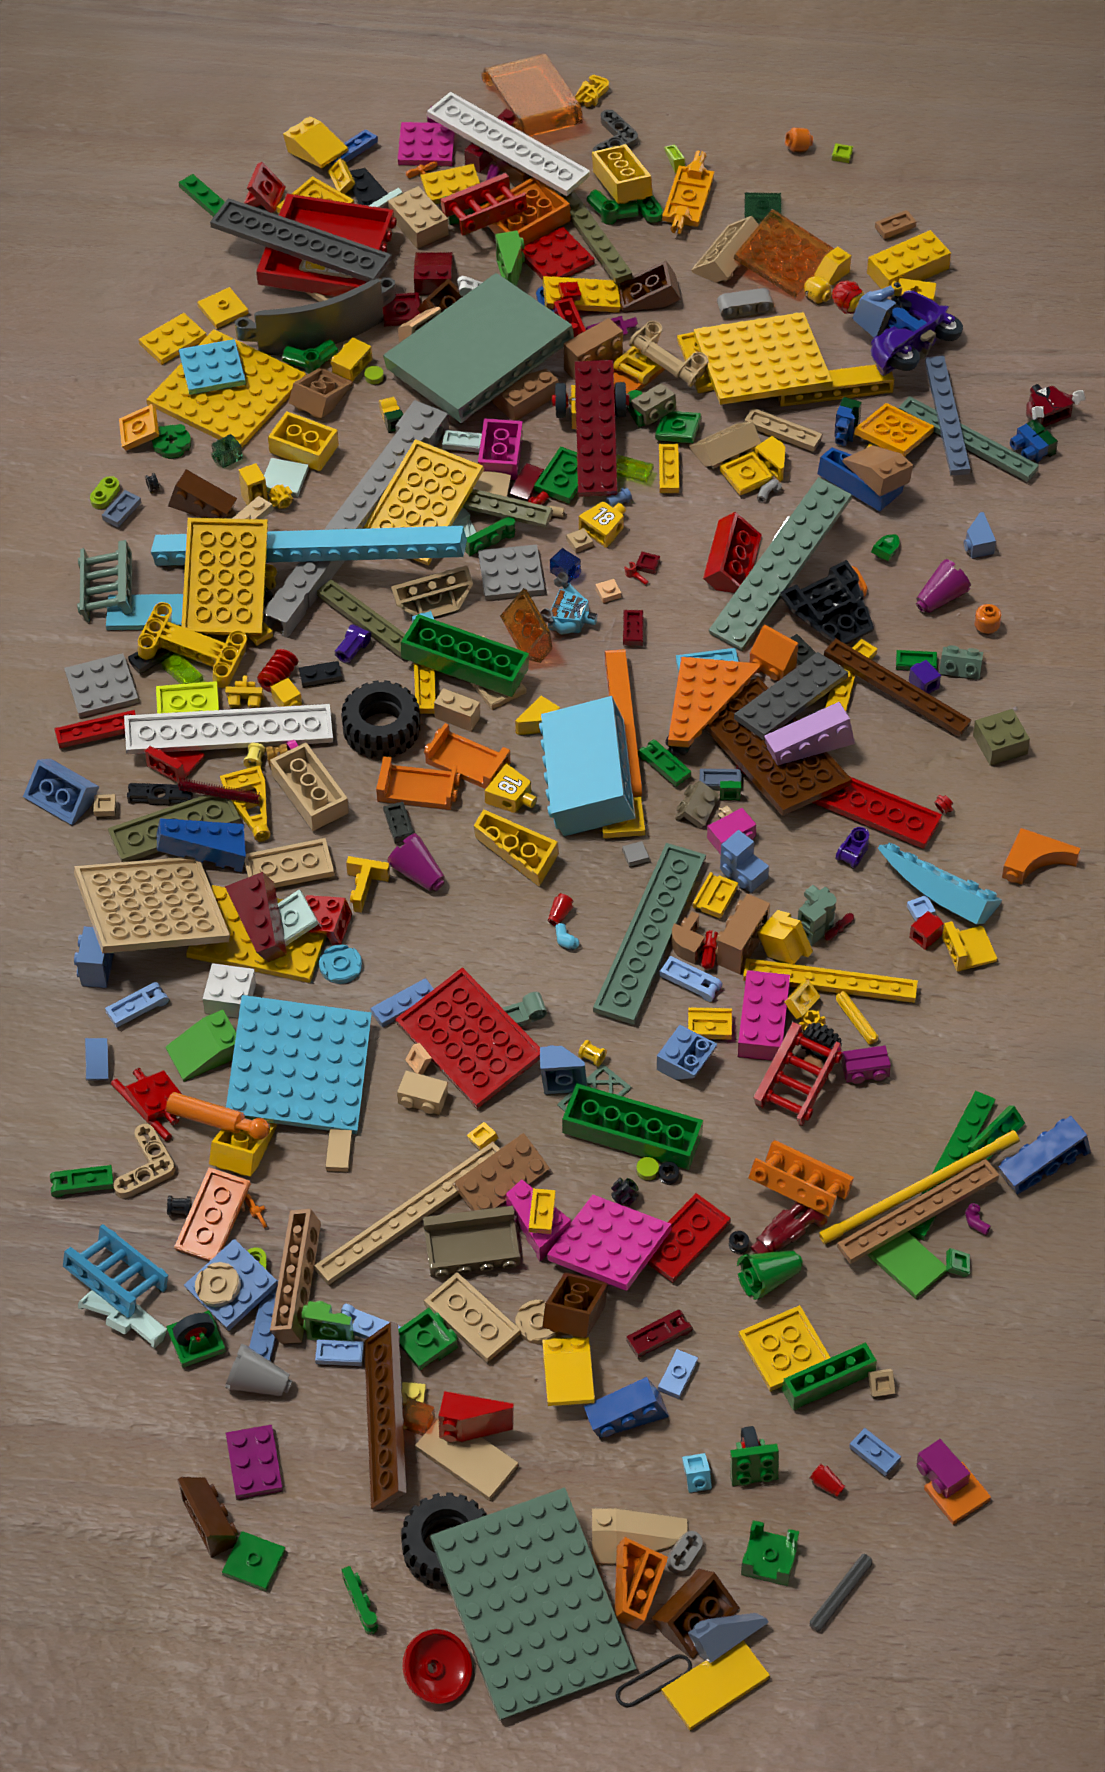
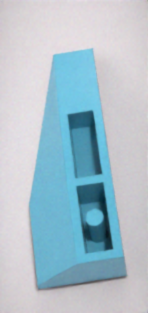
M888 843L878 847L890 864L924 895L975 924H984L1002 902V899L996 897L997 893L989 889L983 890L979 888L978 883L972 880L965 881L937 868L929 862L918 859L912 853H905L899 850L900 847L895 844Z

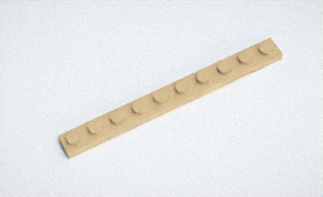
M491 1142L315 1264L316 1272L328 1285L333 1283L423 1220V1217L429 1216L459 1195L453 1183L500 1149L494 1142Z

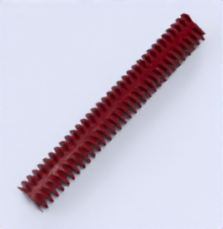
M182 778L178 784L179 790L254 804H259L262 797L260 792L257 794V791L256 794L255 791L250 793V790L247 793L245 789L243 792L242 789L240 791V788L238 791L237 788L235 790V787L230 789V787L226 786L225 789L223 785L220 788L218 784L216 787L215 784L210 786V783L205 785V782L200 784V781L198 784V781L195 783L194 780L193 783V780L190 782V779L188 782V779L183 781Z

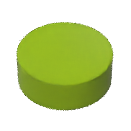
M370 366L364 372L365 380L370 384H378L384 379L383 369L379 366Z
M651 1157L640 1159L636 1166L637 1175L643 1180L656 1178L659 1173L658 1162Z

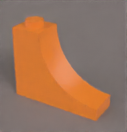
M1021 828L1004 864L1002 878L1022 885L1030 873L1043 866L1065 864L1076 867L1081 848Z

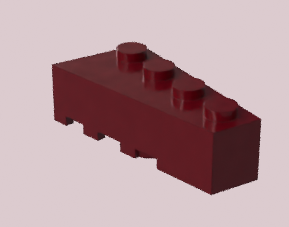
M260 872L225 886L256 953L267 962L286 956L287 951L274 881L264 872Z

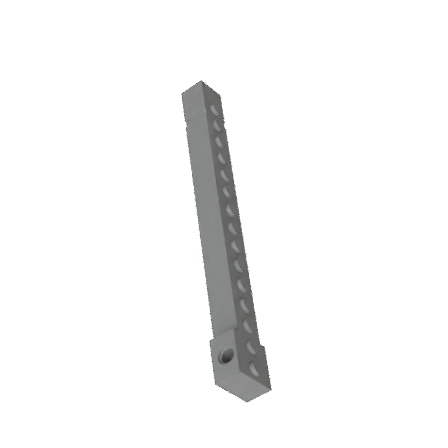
M414 400L395 425L396 434L324 530L363 529L414 440L416 439L436 447L443 438L445 430H449L448 413ZM344 561L299 562L284 582V586L278 590L264 609V623L271 629L277 620L282 622V636L288 638L306 614V610L318 598L317 590L333 578Z

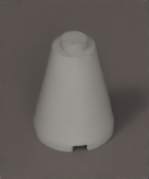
M241 1344L225 1388L282 1396L283 1392L288 1393L292 1380L288 1379L290 1374L248 1346Z

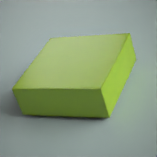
M835 143L832 161L849 163L853 146Z

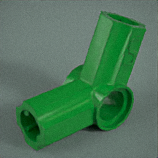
M596 189L587 196L586 201L601 215V221L604 224L612 225L616 223L617 219L638 216L636 201L618 204L614 200H608Z
M330 339L315 349H307L305 351L286 346L282 360L283 362L303 367L304 371L310 374L336 355L338 348Z

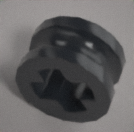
M152 473L151 476L145 475L149 492H152L153 489L159 490L156 474Z
M672 1162L663 1163L659 1168L660 1181L667 1185H672L678 1181V1166ZM665 1172H673V1174H669L668 1176L665 1175Z
M743 1231L733 1232L729 1237V1249L736 1254H742L748 1250L749 1236ZM735 1240H743V1245L739 1243L736 1245Z

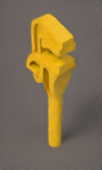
M597 75L590 76L589 82L584 81L574 99L550 120L551 123L556 125L578 104L584 103L585 107L596 106L598 99L609 89L608 79Z

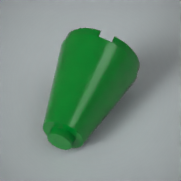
M794 1251L746 1254L738 1258L737 1266L741 1265V1272L738 1273V1278L744 1292L748 1296L753 1295V1299L757 1300L798 1274L803 1266L801 1256Z

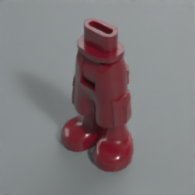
M794 1200L795 1203L791 1209H783L774 1217L772 1223L756 1238L757 1242L750 1248L755 1254L778 1252L802 1237L806 1233L805 1227L811 1223L818 1227L826 1225V1216ZM802 1212L805 1213V1214H804L803 1216H801L799 1219H794V1218H795L796 1216H798L800 1213H802Z

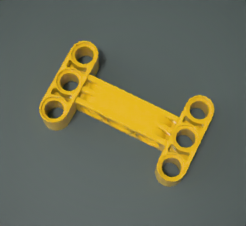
M165 602L156 604L138 638V655L142 659L148 660L155 656L159 647L212 666V681H217L219 688L228 686L246 652V634L239 630L233 631L224 643L171 623L172 607L170 604Z

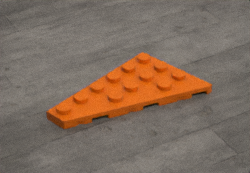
M681 657L668 746L689 747L694 742V739L702 734V730L707 724L710 725L719 716V713L727 707V703L732 698L735 699L743 690V687L751 682V678L760 672V664Z

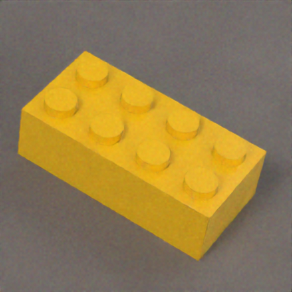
M626 144L592 152L593 172L618 204L652 196L651 175Z
M929 230L869 256L867 274L881 289L891 286L893 281L899 282V278L923 281L950 268L951 252Z

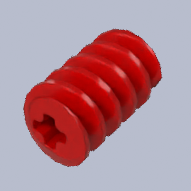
M276 650L270 661L267 662L266 666L257 676L259 685L271 693V686L290 676L291 671L299 663L298 658L288 650Z

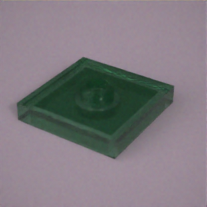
M745 192L744 218L752 216L757 223L781 224V193Z

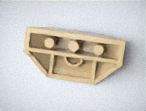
M468 565L394 585L391 586L397 607L408 614L415 616L431 611L433 617L458 611L473 582Z

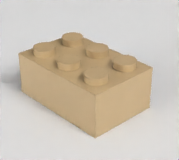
M419 186L387 200L388 209L394 210V218H397L396 226L417 249L449 235L448 218Z

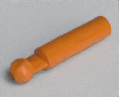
M173 1092L167 1101V1113L236 1134L241 1130L247 1131L256 1140L264 1139L270 1132V1125L265 1119L256 1118L249 1120L245 1118L243 1112L176 1092Z

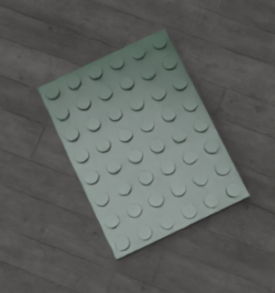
M565 1487L430 1536L499 1721L635 1671L634 1661Z

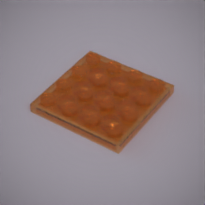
M772 209L735 253L733 259L796 298L803 290L805 282L810 277H813L825 255L834 248Z

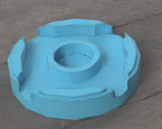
M334 945L327 948L322 957H320V972L329 982L336 984L348 983L354 980L361 972V956L356 949L349 948L348 945Z

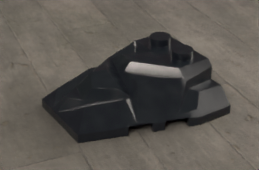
M847 560L831 567L827 577L803 589H800L796 584L779 594L793 613L832 642L838 639L844 644H848L874 630L868 607H865L863 591H860L858 575Z

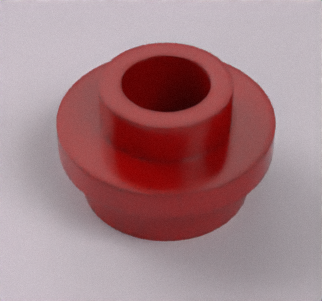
M938 795L936 797L937 800L934 804L940 812L946 814L953 811V802L948 796Z

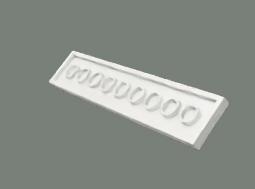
M452 92L448 93L427 111V117L565 196H568L590 177V170Z
M330 704L124 716L127 754L145 753L149 746L161 749L163 752L246 748L250 743H260L263 746H279L293 739L297 744L333 743Z

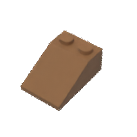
M320 367L293 383L289 404L295 406L298 410L311 413L316 418H323L331 413L350 389L353 382Z
M872 445L843 459V463L879 496L910 483L913 464L901 453Z

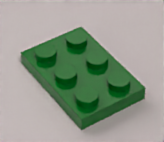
M560 446L534 485V491L539 493L544 491L550 497L570 503L578 491L577 452Z

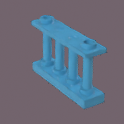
M104 1224L100 1226L98 1241L82 1253L77 1252L72 1247L64 1251L63 1267L127 1318L135 1312L136 1299L151 1287L155 1286L162 1292L166 1291L168 1274ZM104 1247L113 1253L112 1256L98 1266L88 1261L90 1257ZM120 1260L130 1266L114 1279L104 1273ZM136 1273L147 1279L130 1292L120 1286Z

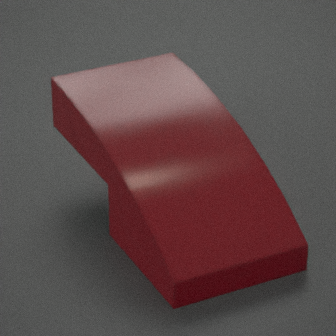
M526 463L518 475L510 495L528 502L533 494L534 485L544 472V469Z

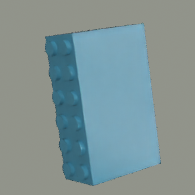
M609 696L541 714L542 723H539V728L543 735L541 746L545 752V756H542V759L547 769V772H544V778L548 785L546 796L548 801H550L547 810L550 818H554L556 829H560L563 836H568L635 819L624 718L613 697Z

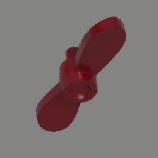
M847 913L841 920H838L835 927L825 933V940H832L838 933L843 932L844 927L853 922L854 915Z

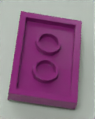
M272 1424L226 1432L236 1500L282 1492L283 1488Z

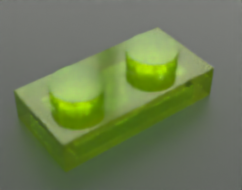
M616 455L617 475L645 483L648 482L654 464Z
M175 653L162 662V668L180 684L200 683L203 681V675L180 654Z

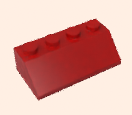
M736 511L718 520L703 579L715 590L735 593L753 569L762 536L759 531Z

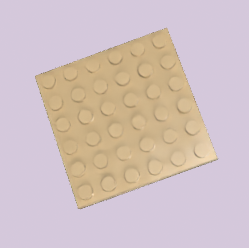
M193 857L74 866V875L102 953L229 942L230 934L201 862L195 861Z

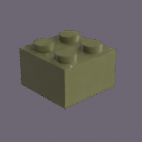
M1013 709L975 720L973 737L990 766L1028 754L1030 738Z

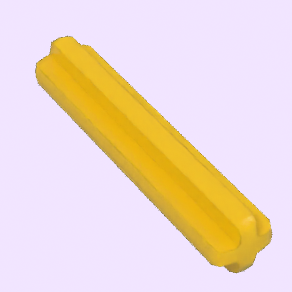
M844 991L836 995L837 1003L866 1042L870 1045L877 1042V1033L848 994Z

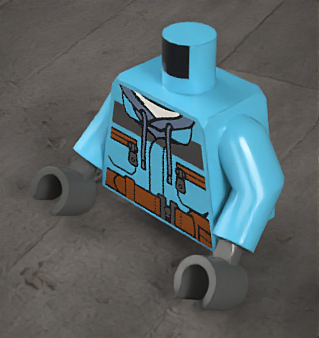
M560 572L558 577L554 579L555 586H562L563 589L559 590L551 610L544 608L540 612L541 616L539 617V621L542 624L548 622V630L557 631L562 635L580 633L584 623L595 625L598 618L597 613L589 612V601L570 583H567L568 575L565 572Z

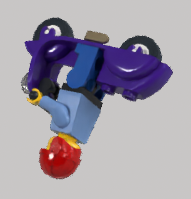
M841 281L836 284L832 291V300L843 313L854 314L853 320L874 337L871 342V356L882 376L887 375L894 369L902 371L915 369L919 361L929 353L931 346L936 341L935 337L945 341H955L962 334L963 324L957 317L947 313L949 306H939L931 299L915 291L908 290L902 294L903 287L899 282L893 281L891 286L876 291H869L864 295V292L856 282Z

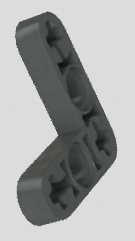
M607 109L601 113V124L613 137L594 146L593 152L611 148L613 144L619 146L626 144L629 149L638 144V133L615 111ZM616 127H623L624 129H622V130H617V129H615V128H616Z

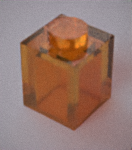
M408 1398L405 1405L402 1404L403 1429L424 1436L435 1419L434 1407Z

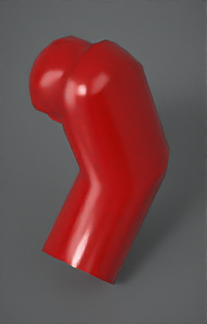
M542 491L537 497H531L528 502L542 505L549 499V496L546 492Z

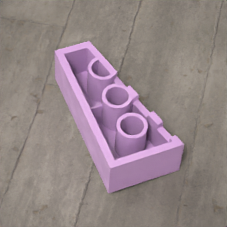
M840 702L764 736L767 749L777 765L855 744L850 718Z

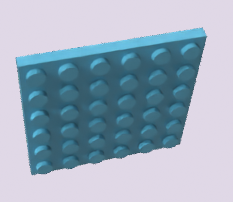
M242 995L226 1107L243 1112L245 1118L249 1120L263 1118L269 1123L328 1131L330 1129L352 1130V1134H357L372 1013Z

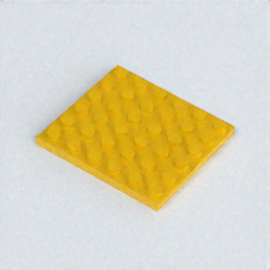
M804 312L694 329V338L699 351L708 357L706 369L720 405L832 387L831 376Z
M213 329L199 345L227 341L234 338ZM235 339L246 385L189 395L181 363L146 401L147 405L153 404L157 410L241 450L290 397L293 383L306 376V373Z

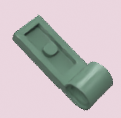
M539 992L528 993L523 997L522 1002L502 1008L519 1026L540 1020L548 1013Z

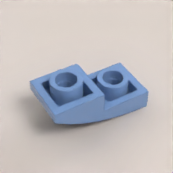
M85 1038L86 1080H108L107 1038Z

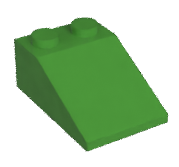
M518 231L496 234V261L500 274L503 278L517 286L522 272V262H525L522 251L524 249V240L519 237Z
M220 1010L202 1018L168 1044L165 1048L183 1082L232 1061L236 1032L224 1010Z

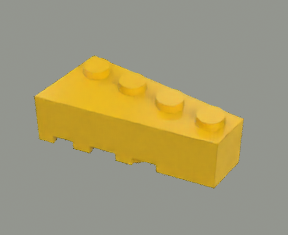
M484 809L474 824L476 839L540 887L559 855L557 841Z

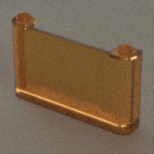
M545 53L487 67L481 73L483 82L488 86L494 83L515 115L514 128L528 136L583 123L582 109L579 102Z

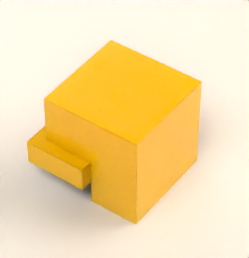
M777 910L757 933L767 957L794 965L801 956L809 957L813 950L801 921L791 918L790 913Z

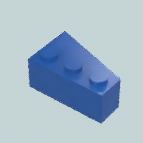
M648 1377L596 1400L595 1403H589L584 1406L592 1430L599 1438L608 1437L618 1432L669 1417L660 1392Z

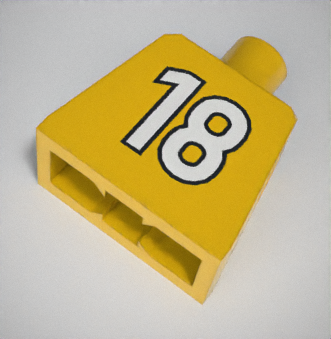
M601 502L579 515V530L584 528L592 539L607 548L623 530V514L626 512V509L621 503L611 507L606 502Z
M505 764L485 789L486 804L513 813L517 812L523 804L533 808L537 802V797L531 794V781L508 764Z

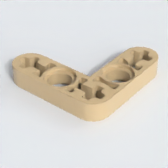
M149 1124L137 1126L134 1132L136 1142L148 1163L118 1177L114 1181L115 1194L121 1199L130 1198L171 1178L175 1173L173 1160L154 1128ZM144 1132L149 1136L150 1141L148 1143L143 1135L141 1136ZM152 1148H159L161 1150L157 1155H150L148 1153ZM161 1166L168 1167V1170L164 1171L163 1168L161 1169ZM142 1174L150 1175V1179L145 1182L139 1181L138 1178ZM121 1185H125L128 1189L124 1190L121 1188Z

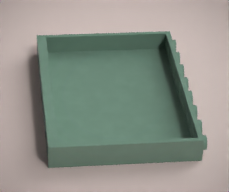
M495 273L389 350L383 357L386 369L462 423L564 347V343L574 338L572 325L498 273Z

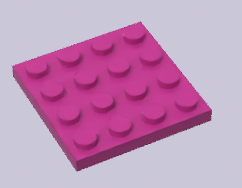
M592 1195L571 1222V1225L548 1252L547 1257L548 1261L627 1291L671 1232L672 1228L668 1222Z

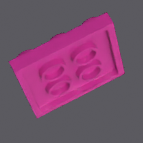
M401 122L398 165L425 166L436 162L438 166H452L455 132L439 123Z

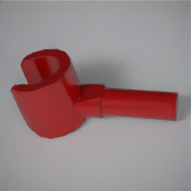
M629 562L630 568L624 566L625 575L628 578L635 577L645 585L649 583L637 572L634 562Z

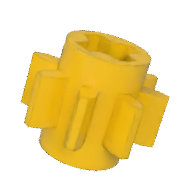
M283 484L276 485L270 490L268 495L270 497L269 502L273 507L277 506L279 509L287 508L292 503L293 497L291 494L293 492L288 486L284 487Z
M808 1010L800 1017L801 1022L799 1023L802 1030L805 1031L811 1023H821V1026H824L826 1020L825 1016L820 1017L819 1010Z

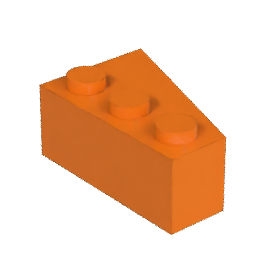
M626 1537L617 1545L615 1616L617 1621L637 1630L646 1619L668 1557Z

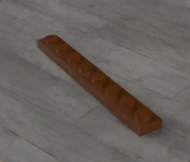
M835 639L825 649L823 656L956 736L960 737L970 726L972 721L970 718L838 639Z

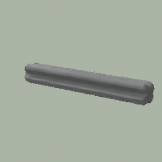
M862 1554L810 1620L809 1626L817 1632L821 1631L872 1565L873 1560L870 1556Z

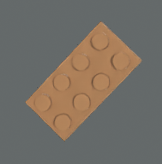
M522 1133L456 1180L453 1186L472 1211L497 1208L506 1201V1193L521 1179L529 1185L547 1172L550 1167L527 1136Z

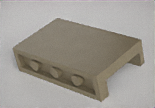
M513 1206L423 1217L430 1276L441 1278L457 1272L464 1275L474 1270L487 1272L497 1267L510 1269L520 1265L521 1257L518 1248Z

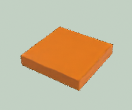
M968 1468L967 1470L970 1472L969 1484L947 1499L942 1493L939 1494L935 1491L931 1481L924 1485V1490L952 1525L991 1501L989 1493Z

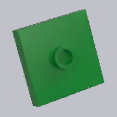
M672 411L663 416L656 430L655 440L693 443L702 420L701 413Z
M241 1531L222 1570V1575L266 1592L286 1548Z

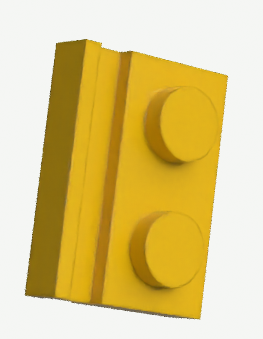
M710 872L693 902V908H699L702 912L721 919L738 888V882L720 875L715 876Z
M688 1007V1029L707 1039L732 1040V1008Z

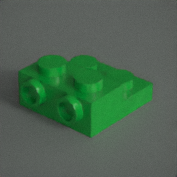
M427 1308L399 1328V1346L419 1370L435 1359L442 1360L458 1348L456 1333L451 1328L448 1330L444 1326L445 1322L438 1312L434 1314L430 1308Z

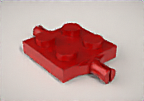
M141 1068L135 1069L133 1075L138 1081L126 1086L125 1092L147 1121L166 1117L171 1125H174V1123L176 1125L179 1119L176 1115L167 1113L166 1105L168 1098L173 1092L182 1093L164 1070L151 1076H145Z

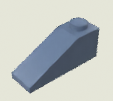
M757 1613L713 1618L697 1623L688 1634L699 1656L711 1663L769 1622L767 1618Z

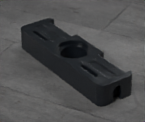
M129 783L127 800L129 804L131 802H149V805H170V803H183L193 798V792L179 790L178 784ZM160 791L166 793L163 797L160 798L155 796V794Z

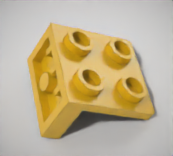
M953 921L944 923L942 938L957 972L997 961V956L983 926L960 931L958 928H955Z

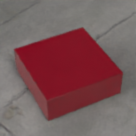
M641 551L636 563V570L654 575L660 562V556Z

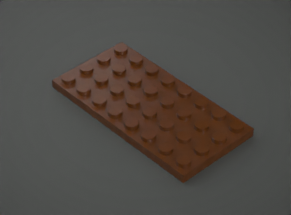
M757 677L744 686L735 699L732 698L727 703V707L719 713V716L710 725L707 724L705 727L707 732L782 816L850 786L852 779L827 752L777 765L767 749L766 741L734 720V714L768 689L764 682ZM793 718L791 721H789V722H788L787 724H785L783 727H785V726H787V725H789V724H791V723H794V722H796V721H798V720H797L796 718Z

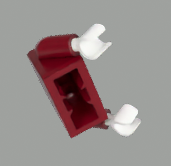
M1035 384L1030 388L1031 394L1029 402L1026 404V417L1033 420L1036 419L1044 427L1071 417L1073 404L1078 405L1080 401L1086 400L1084 391L1078 390L1069 395L1058 390L1055 386L1042 389L1039 384Z

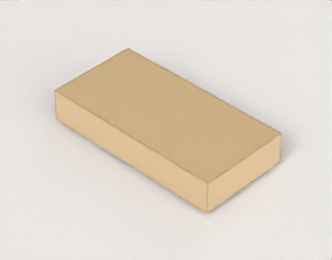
M330 1129L326 1171L348 1172L352 1130Z

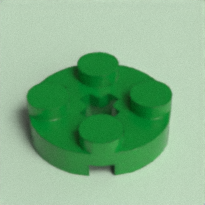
M182 424L159 426V437L152 439L154 451L162 454V457L167 459L181 457L184 455V451L189 450L191 447L190 434Z

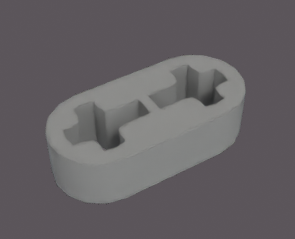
M688 1531L676 1542L667 1556L666 1565L671 1572L680 1573L690 1565L702 1547V1538L699 1533ZM692 1538L694 1540L692 1543L694 1546L690 1547L688 1550L685 1549V1547L688 1544V1539ZM682 1554L683 1557L680 1560L681 1564L676 1566L674 1564L676 1562L674 1558Z

